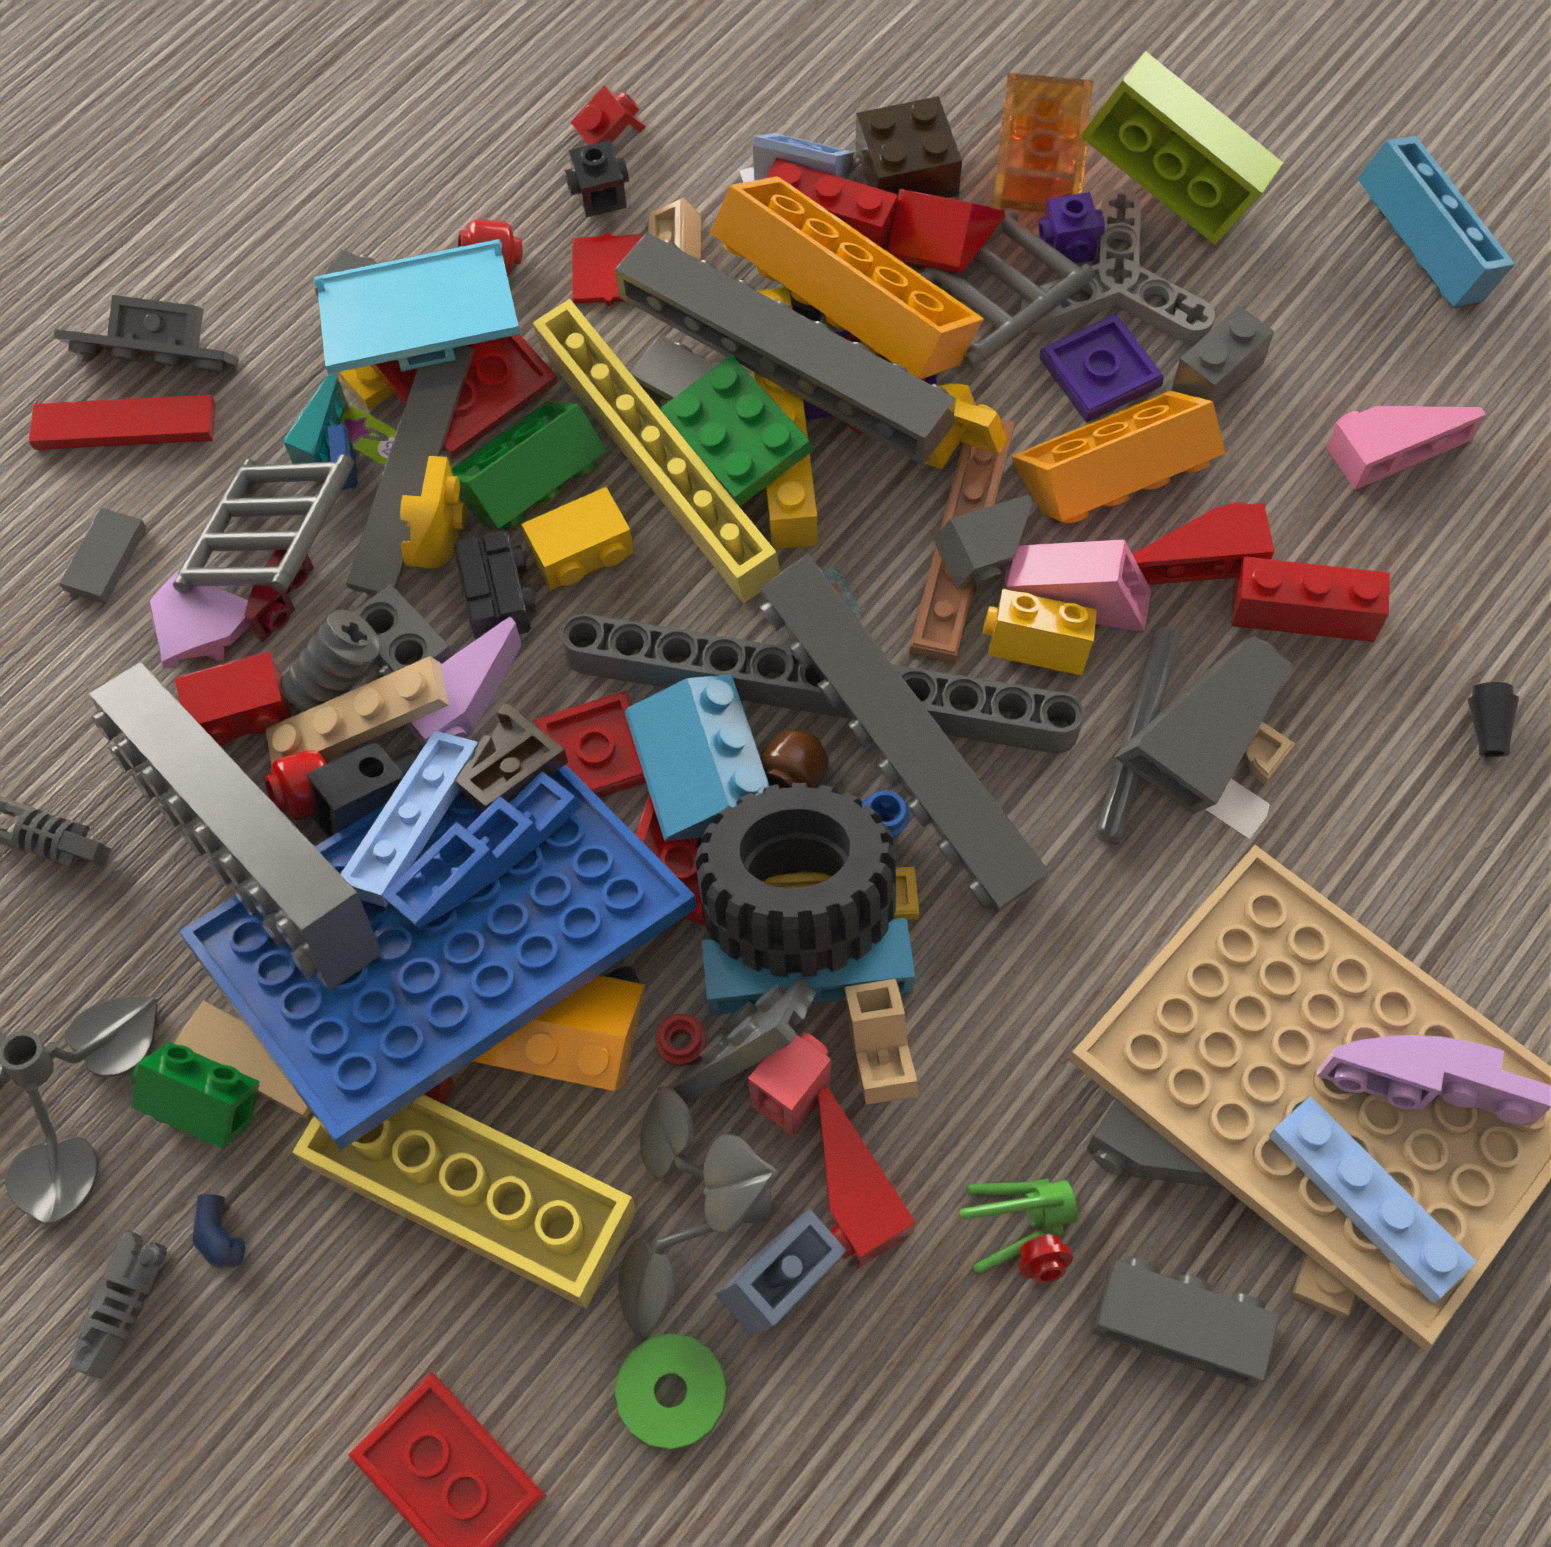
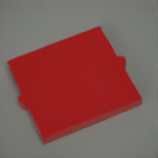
M604 233L603 236L572 238L573 304L605 303L607 306H611L614 302H623L624 300L619 298L615 268L641 240L643 235L611 236L610 233Z

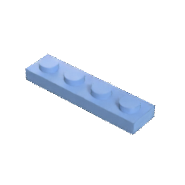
M434 730L340 874L356 890L360 900L387 907L388 902L385 901L382 895L414 864L458 794L459 789L456 779L465 764L475 756V748L478 742Z
M1311 1096L1268 1135L1432 1304L1438 1301L1477 1263Z

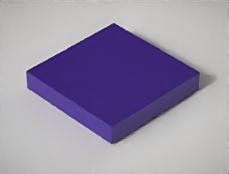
M1116 313L1040 349L1039 359L1086 423L1161 387L1163 384V374Z

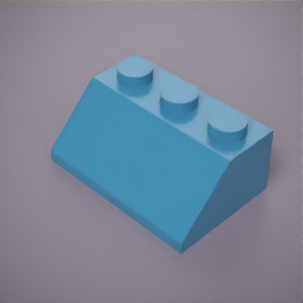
M732 674L686 678L626 709L625 716L665 842L702 837L707 827L711 823H715L716 816L728 805L734 808L737 806L736 802L739 798L751 792L754 796L762 794L765 787H770Z

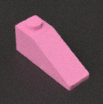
M1375 406L1360 413L1352 411L1335 423L1326 449L1354 490L1472 441L1486 414L1481 407Z

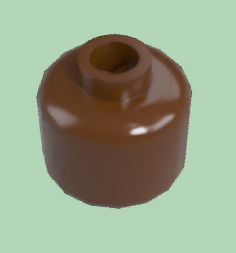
M785 730L777 734L760 757L769 786L778 785L779 789L792 788V783H807L808 788H817L829 769V758L819 739L808 732L798 730Z

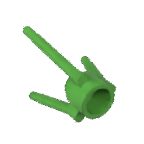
M1042 1179L1033 1182L969 1184L966 1187V1192L970 1195H1024V1198L963 1208L959 1212V1216L966 1220L1026 1211L1031 1226L1041 1225L1042 1228L976 1263L974 1271L977 1274H981L1019 1255L1021 1246L1033 1238L1043 1235L1064 1237L1063 1225L1075 1223L1078 1219L1075 1197L1067 1180L1050 1183L1048 1179Z

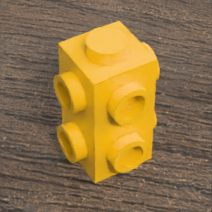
M1002 589L998 607H988L982 634L991 636L988 655L1082 676L1094 641L1097 609L1084 607L1076 603H1066L1038 597L1029 593Z

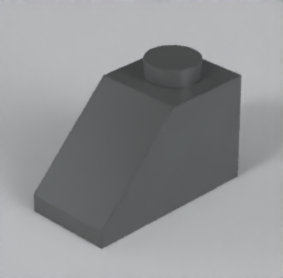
M1029 494L952 518L933 539L957 589L974 583L977 588L986 587L1003 576L1001 570L1015 556L1033 504Z

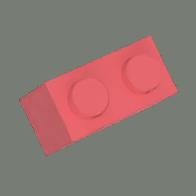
M803 1032L801 1036L796 1034L790 1044L764 1058L748 1077L751 1107L793 1138L818 1106V1091L826 1086L829 1090L831 1089V1059L826 1056L829 1053L828 1049L818 1039Z

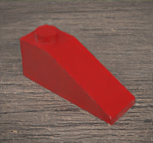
M1233 502L1210 510L1132 555L1148 585L1236 578L1244 557L1271 560L1275 551L1265 504Z
M826 1086L818 1091V1110L830 1223L833 1226L829 1231L847 1250L841 1257L845 1260L852 1256L860 1268L912 1235L916 1222Z

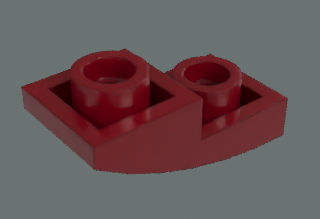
M276 550L264 567H278L287 550ZM308 554L285 593L277 592L271 586H253L244 615L256 638L264 642L273 632L282 629L288 622L290 615L295 611L288 593L292 589L299 588L314 569Z

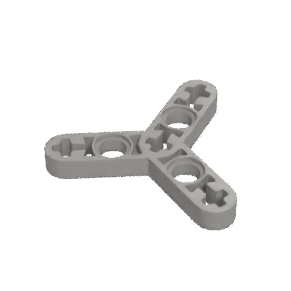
M1127 189L1109 191L1104 196L1101 205L1105 232L1103 236L1098 238V264L1091 266L1095 271V277L1081 288L1091 298L1084 302H1076L1069 297L1027 330L1032 333H1047L1117 306L1180 341L1188 344L1198 343L1212 330L1215 320L1213 307L1198 296L1139 266L1140 199L1135 193ZM1116 208L1123 209L1125 214L1123 223H1116ZM1120 239L1127 242L1130 248L1119 252L1111 249L1107 243ZM1115 268H1122L1121 282L1123 284L1114 283L1113 273ZM1062 277L1039 287L1047 292L1064 278ZM1150 294H1157L1165 298L1167 304L1161 307H1153L1145 302L1144 297ZM1022 298L1020 312L1031 304L1025 298ZM1175 306L1179 307V309L1176 308L1175 314L1172 315V312H1173V310H1174V307H1175ZM1193 318H1197L1200 320H1197L1196 322H1194V324L1186 322L1191 321Z

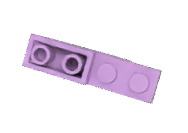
M1402 1035L1351 1042L1335 1047L1320 1065L1318 1077L1333 1081L1336 1087L1344 1091L1374 1094L1386 1098L1390 1105L1405 1110H1423L1439 1095L1443 1096L1447 1103L1457 1107H1476L1495 1113L1500 1120L1510 1124L1532 1125L1551 1109V1085L1501 1070L1504 1050L1447 1037Z

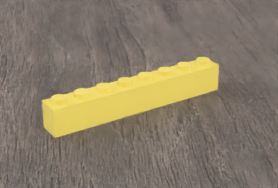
M568 299L534 321L532 324L545 356L743 604L761 592L760 588L781 573L776 551L578 308Z

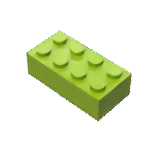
M1146 51L1080 136L1214 245L1219 242L1263 194L1283 164L1281 160Z

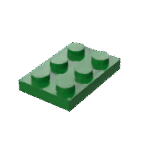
M732 355L728 356L659 408L739 507L814 451L810 440Z

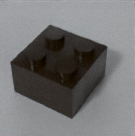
M939 96L856 113L855 149L868 186L899 195V190L902 189L944 198L959 196L962 159Z

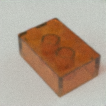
M1008 73L993 208H1012L1013 210L1045 213L1047 199L1066 194L1075 195L1082 193L1087 142L1080 136L1089 125L1093 80Z

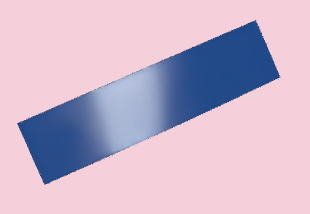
M541 771L510 803L499 796L467 829L456 822L382 897L419 929L461 905L504 875L541 845L581 805L572 793Z

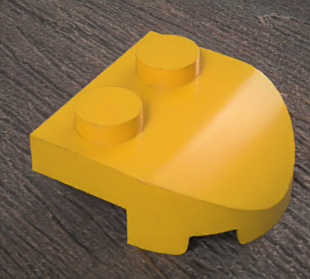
M428 456L421 496L402 495L400 519L407 521L406 527L410 528V541H403L400 544L402 558L407 567L429 569L446 564L454 554L453 544L457 541L459 529L466 528L468 516L467 503L460 501V480L458 476H453L447 457Z

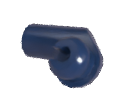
M201 1194L197 1196L192 1235L193 1244L211 1266L222 1268L224 1265L237 1267L244 1259L246 1247L241 1238H229L228 1233L221 1227L225 1197Z

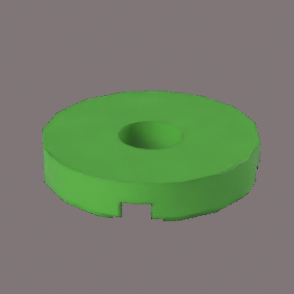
M671 1333L649 1338L633 1349L619 1370L615 1389L619 1415L631 1434L651 1448L669 1451L687 1448V1446L694 1445L712 1433L724 1413L727 1395L722 1366L711 1350L692 1337ZM675 1376L686 1383V1398L676 1407H664L656 1400V1388L664 1378Z

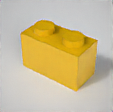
M607 487L521 524L527 548L550 591L562 585H573L579 582L584 575L602 567L615 566L621 563L627 556L634 554L630 528Z

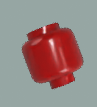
M475 219L468 223L466 230H459L457 248L499 239L502 244L501 251L507 277L512 272L513 264H521L522 239L514 237L512 227L506 221Z
M306 750L275 760L271 766V774L264 777L268 798L290 819L299 820L314 815L307 773L332 761L326 762L321 753L316 750Z

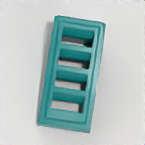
M330 373L325 377L283 440L292 463L329 462L328 426L340 424L347 403L339 378L335 374Z

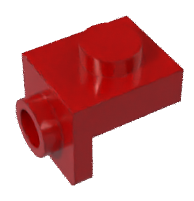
M605 85L570 122L588 145L608 140L612 144L628 125H631L640 133L646 127L637 116V113L641 110L638 104L624 91L617 95Z

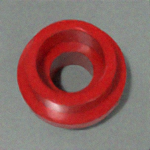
M675 1014L663 1020L658 1026L655 1034V1045L663 1060L672 1065L685 1066L694 1063L700 1058V1053L707 1045V1035L704 1026L697 1018L688 1014ZM679 1034H685L691 1038L690 1044L682 1049L672 1045L673 1038Z
M1043 1235L1033 1238L1021 1246L1019 1250L1021 1259L1018 1267L1023 1277L1034 1279L1037 1283H1049L1061 1278L1066 1273V1268L1073 1261V1255L1070 1248L1063 1245L1059 1236Z

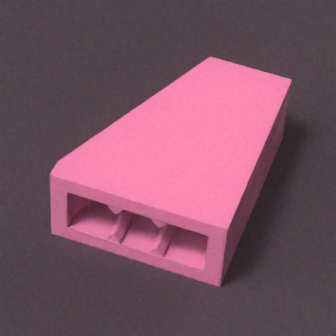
M1125 540L1019 545L1017 547L1012 564L1008 565L1005 571L1007 590L1029 593L1038 597L1066 603H1076L1084 607L1097 609L1095 623L1097 625L1130 631H1145L1151 589Z

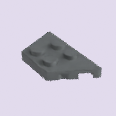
M800 978L784 989L779 984L774 985L761 996L755 1006L750 1001L745 1003L727 1021L730 1028L724 1034H720L702 1050L699 1055L700 1058L670 1088L679 1094L685 1104L787 1046L796 1036L795 1031L790 1027L791 1023L793 1022L795 1025H798L803 1021L807 1013L806 1009L812 1003L816 992L803 978Z

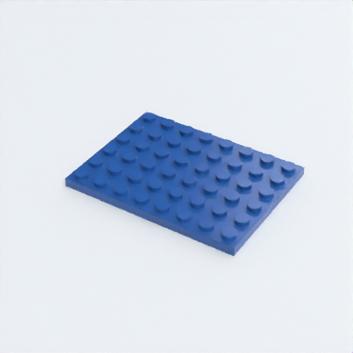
M564 765L549 777L577 798L581 807L519 863L461 905L418 929L389 903L387 907L360 900L383 954L331 991L327 989L316 975L308 980L301 973L290 956V953L294 950L288 944L281 948L278 947L262 924V921L265 920L263 915L259 912L251 916L237 896H234L179 930L185 944L340 1151L697 908L695 895L567 765ZM458 792L415 862L456 822L467 829L482 812ZM387 803L315 846L340 874Z

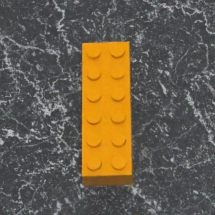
M771 177L729 186L710 234L724 243L723 246L729 253L746 258L757 266L758 273L772 281H778L791 290V295L794 299L803 304L812 305L825 314V319L829 324L849 331L859 338L860 344L864 345L870 352L883 355L892 363L903 366L910 374L919 379L948 370L962 363L963 356L970 347L984 318L780 177Z

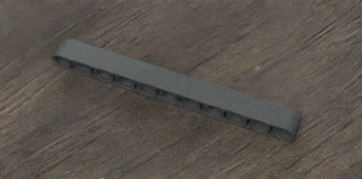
M578 614L569 618L561 629V639L567 662L574 671L581 674L668 688L686 678L732 674L741 701L852 719L842 704L834 709L820 689L809 684L816 679H822L813 666L805 670L792 654L789 647L590 614ZM583 641L594 642L591 646L585 648L576 647L577 644ZM631 648L641 650L635 655L626 656L622 654L625 650ZM676 656L688 658L682 663L669 662L671 658ZM721 664H731L735 666L733 669L729 671H719L715 669L717 666ZM893 665L914 694L925 699L921 703L945 735L1050 753H1064L1076 745L1084 719V708L1080 701L1070 694ZM767 672L782 674V676L776 679H767L762 675ZM965 703L973 709L970 711H959L952 705ZM1013 711L1018 713L1021 718L1010 720L1000 713ZM1061 719L1070 726L1059 728L1052 725L1049 720Z

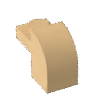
M896 979L844 987L855 1066L866 1105L918 1097V1083L907 1041L905 1011Z

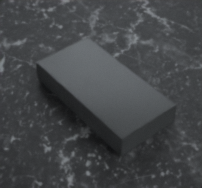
M100 508L59 582L65 592L106 604L147 529L144 522L135 517Z

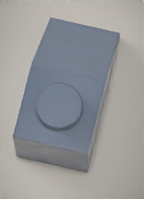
M809 1209L757 1252L715 1295L744 1329L753 1336L773 1327L847 1250L813 1211Z

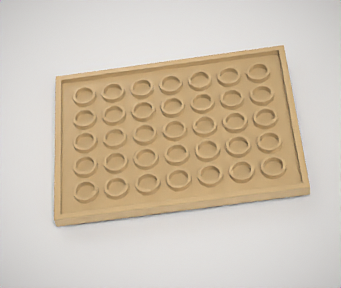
M1256 845L1251 848L1080 1042L1068 1059L1424 1350L1434 1343L1551 1179V1109L1532 1125L1510 1124L1500 1120L1495 1113L1476 1107H1457L1447 1103L1443 1096L1439 1095L1423 1110H1405L1390 1105L1386 1098L1367 1092L1354 1093L1344 1091L1336 1087L1333 1081L1318 1077L1320 1065L1335 1047L1364 1039L1402 1035L1447 1037L1504 1050L1501 1070L1551 1085V1066ZM1311 1096L1477 1262L1434 1304L1268 1136L1277 1125L1308 1097Z

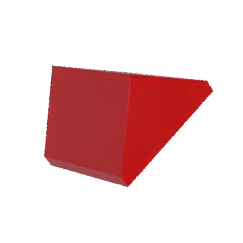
M900 189L887 252L900 261L961 274L1006 218L1005 211L980 204Z

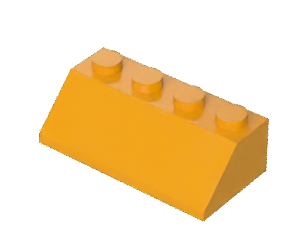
M1168 391L1011 456V459L1042 513L1062 523L1069 524L1087 518L1089 516L1088 511L1099 506L1108 507L1122 504L1129 500L1130 493L1142 488L1149 490L1165 486L1170 482V477L1178 473H1191L1203 470L1210 466V460L1226 453L1213 401Z
M598 975L473 1060V1062L611 1091L619 1090L626 1085L646 984Z

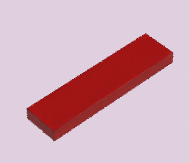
M212 394L33 404L29 443L34 450L213 441L216 403Z

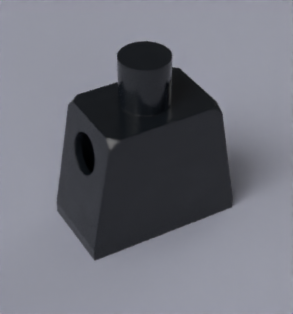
M371 743L307 773L309 792L314 808V821L326 837H332L387 803L417 758L416 752L408 749L391 759L380 744Z

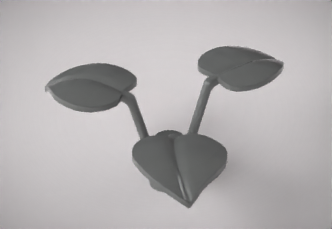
M122 997L96 1004L82 1011L70 1022L65 1031L66 1042L75 1052L60 1049L55 1042H49L44 1046L41 1039L30 1031H18L8 1037L0 1031V1082H7L11 1078L16 1085L25 1088L47 1145L35 1144L28 1146L14 1157L5 1175L6 1190L11 1201L18 1209L44 1225H54L65 1220L84 1204L95 1185L98 1174V1162L93 1148L81 1137H70L57 1143L55 1131L38 1087L43 1085L51 1076L54 1068L53 1058H58L72 1064L84 1060L88 1070L99 1077L121 1076L134 1070L138 1062L149 1054L153 1044L158 1004L154 997Z
M664 1086L658 1088L657 1094L651 1100L643 1121L640 1138L641 1157L648 1172L656 1178L669 1177L675 1166L683 1172L703 1178L706 1184L703 1194L706 1196L705 1217L707 1223L659 1238L654 1242L653 1246L646 1239H636L626 1251L619 1272L620 1304L629 1327L636 1337L643 1342L663 1322L673 1298V1271L668 1258L663 1255L665 1249L714 1231L721 1233L730 1232L741 1223L764 1222L770 1213L772 1204L769 1186L778 1174V1171L763 1161L743 1139L729 1134L722 1135L714 1141L706 1156L704 1168L690 1163L683 1154L687 1152L693 1142L694 1131L691 1114L679 1094L672 1088Z

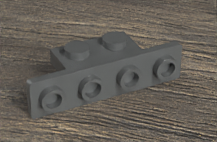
M112 295L107 336L54 329V339L69 344L68 351L83 355L95 356L97 348L111 350L110 357L128 361H138V354L153 356L152 362L180 367L181 360L196 361L195 368L211 372H222L223 365L238 367L239 361L238 357L225 351L199 348L203 309L195 305Z

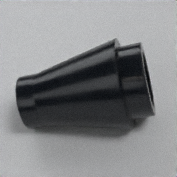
M1487 682L1477 684L1472 688V696L1467 701L1479 744V755L1483 757L1507 756L1510 754V741L1519 697L1514 695V687L1509 683Z

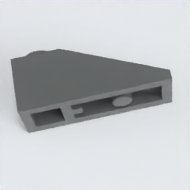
M1115 1099L1087 1147L1095 1153L1093 1157L1095 1162L1106 1171L1115 1175H1122L1124 1171L1136 1178L1225 1188L1117 1099Z

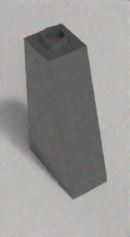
M1255 636L1228 651L1118 751L1115 759L1192 814L1216 805L1293 664L1282 657L1272 644L1259 640Z

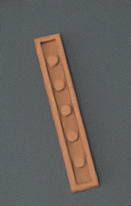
M1000 419L1008 442L999 455L966 443L962 444L940 531L952 518L996 504L1014 431V421ZM937 546L912 636L910 654L956 663L975 583L957 589Z

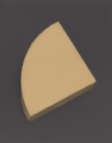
M1261 722L1244 753L1245 762L1255 778L1263 785H1266L1291 753L1295 743L1264 722Z

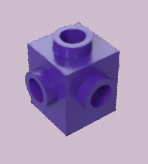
M1090 192L1075 195L1066 194L1047 199L1045 216L1040 218L1038 222L1039 237L1075 264L1094 261L1098 238L1103 236L1105 232L1103 213L1101 209H1095Z

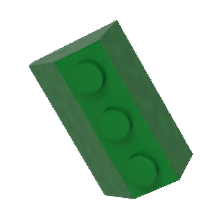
M546 401L452 467L451 471L453 476L459 477L460 501L467 503V509L482 525L506 530L522 521L526 516L524 510L536 502L539 504L545 503L557 496L562 490L560 485L570 477L578 478L593 470L597 466L595 459L607 452L579 404Z

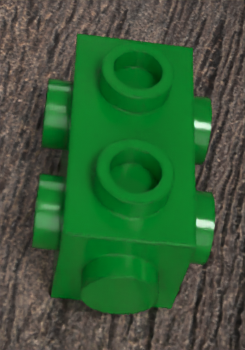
M169 1041L150 1056H144L136 1065L132 1075V1084L135 1085L131 1108L153 1117L158 1122L169 1124L198 1137L205 1143L213 1144L223 1149L251 1125L260 1081L240 1073L232 1066L222 1065L199 1055L187 1046L177 1045Z

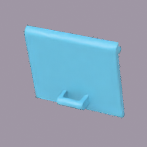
M499 239L314 277V284L317 287L327 373L330 374L397 359L401 371L456 360L453 349L455 347L520 334L502 256V244Z

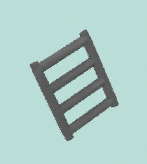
M1012 208L1005 210L1006 218L975 255L973 260L1031 303L1014 317L1009 315L955 272L927 267L919 273L933 284L939 282L997 328L980 343L973 339L966 354L963 356L965 363L971 369L986 361L1095 277V271L1091 266L1084 264L1082 267H1079L1019 223L1018 216ZM1004 233L1064 279L1046 292L987 248L986 245Z
M340 455L336 462L258 465L251 459H245L236 471L178 572V576L173 583L174 589L181 593H188L191 587L271 586L275 591L285 593L290 583L294 580L348 479L354 465L353 459L346 455ZM324 481L316 496L243 498L251 483ZM306 515L298 531L224 532L232 517ZM287 550L278 567L204 568L213 551Z

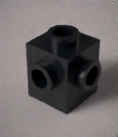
M611 141L589 144L569 150L571 169L564 170L570 195L578 194L585 217L588 218L627 208L624 183L629 182L627 166L623 156H615Z

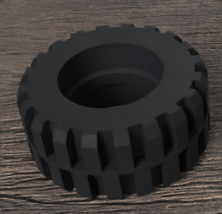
M792 783V788L779 789L778 785L765 787L762 794L754 796L751 792L739 798L736 802V807L732 808L728 805L716 816L715 823H711L701 837V845L697 849L696 855L702 917L705 920L706 930L712 940L720 944V949L732 959L737 960L741 957L742 965L758 972L762 968L770 969L773 976L788 978V973H802V978L818 975V970L829 968L831 972L845 968L847 960L852 957L856 961L872 950V943L877 944L889 930L888 924L894 919L896 911L895 849L893 848V837L889 828L882 823V818L868 805L862 808V801L847 792L843 796L839 795L834 787L821 784L819 789L808 788L807 783ZM791 870H813L832 876L819 884L802 888H782L763 882L771 876Z

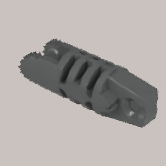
M0 797V812L12 817H19L12 834L0 828V844L45 857L52 862L71 868L74 867L77 858L101 866L105 865L111 848L98 841L86 838L90 827Z
M125 1230L121 1235L102 1276L104 1281L97 1287L88 1307L89 1314L87 1317L84 1316L77 1334L79 1339L69 1364L71 1369L94 1378H104L115 1356L121 1352L131 1334L128 1330L135 1325L144 1305L142 1302L143 1297L148 1296L167 1253L165 1246L156 1242H150L141 1252L143 1247L142 1236L130 1230Z

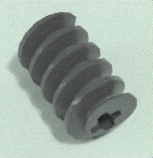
M343 609L334 610L330 613L327 621L318 628V633L309 640L308 647L300 652L299 658L291 664L289 671L281 678L280 687L288 701L297 708L307 711L349 692V689L358 681L359 676L366 671L369 663L378 655L380 645L373 628L355 612Z

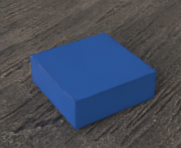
M344 424L328 426L331 462H336L340 455L349 456L354 461L350 475L342 489L356 488V484H358L356 453L349 431Z

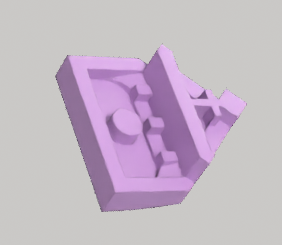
M178 570L150 600L153 629L160 650L162 667H178V659L184 660L185 658L208 656L216 661L225 660L224 646L231 645L250 627L244 615L248 600L215 586L191 587L188 593L178 592L173 587V583L178 576Z

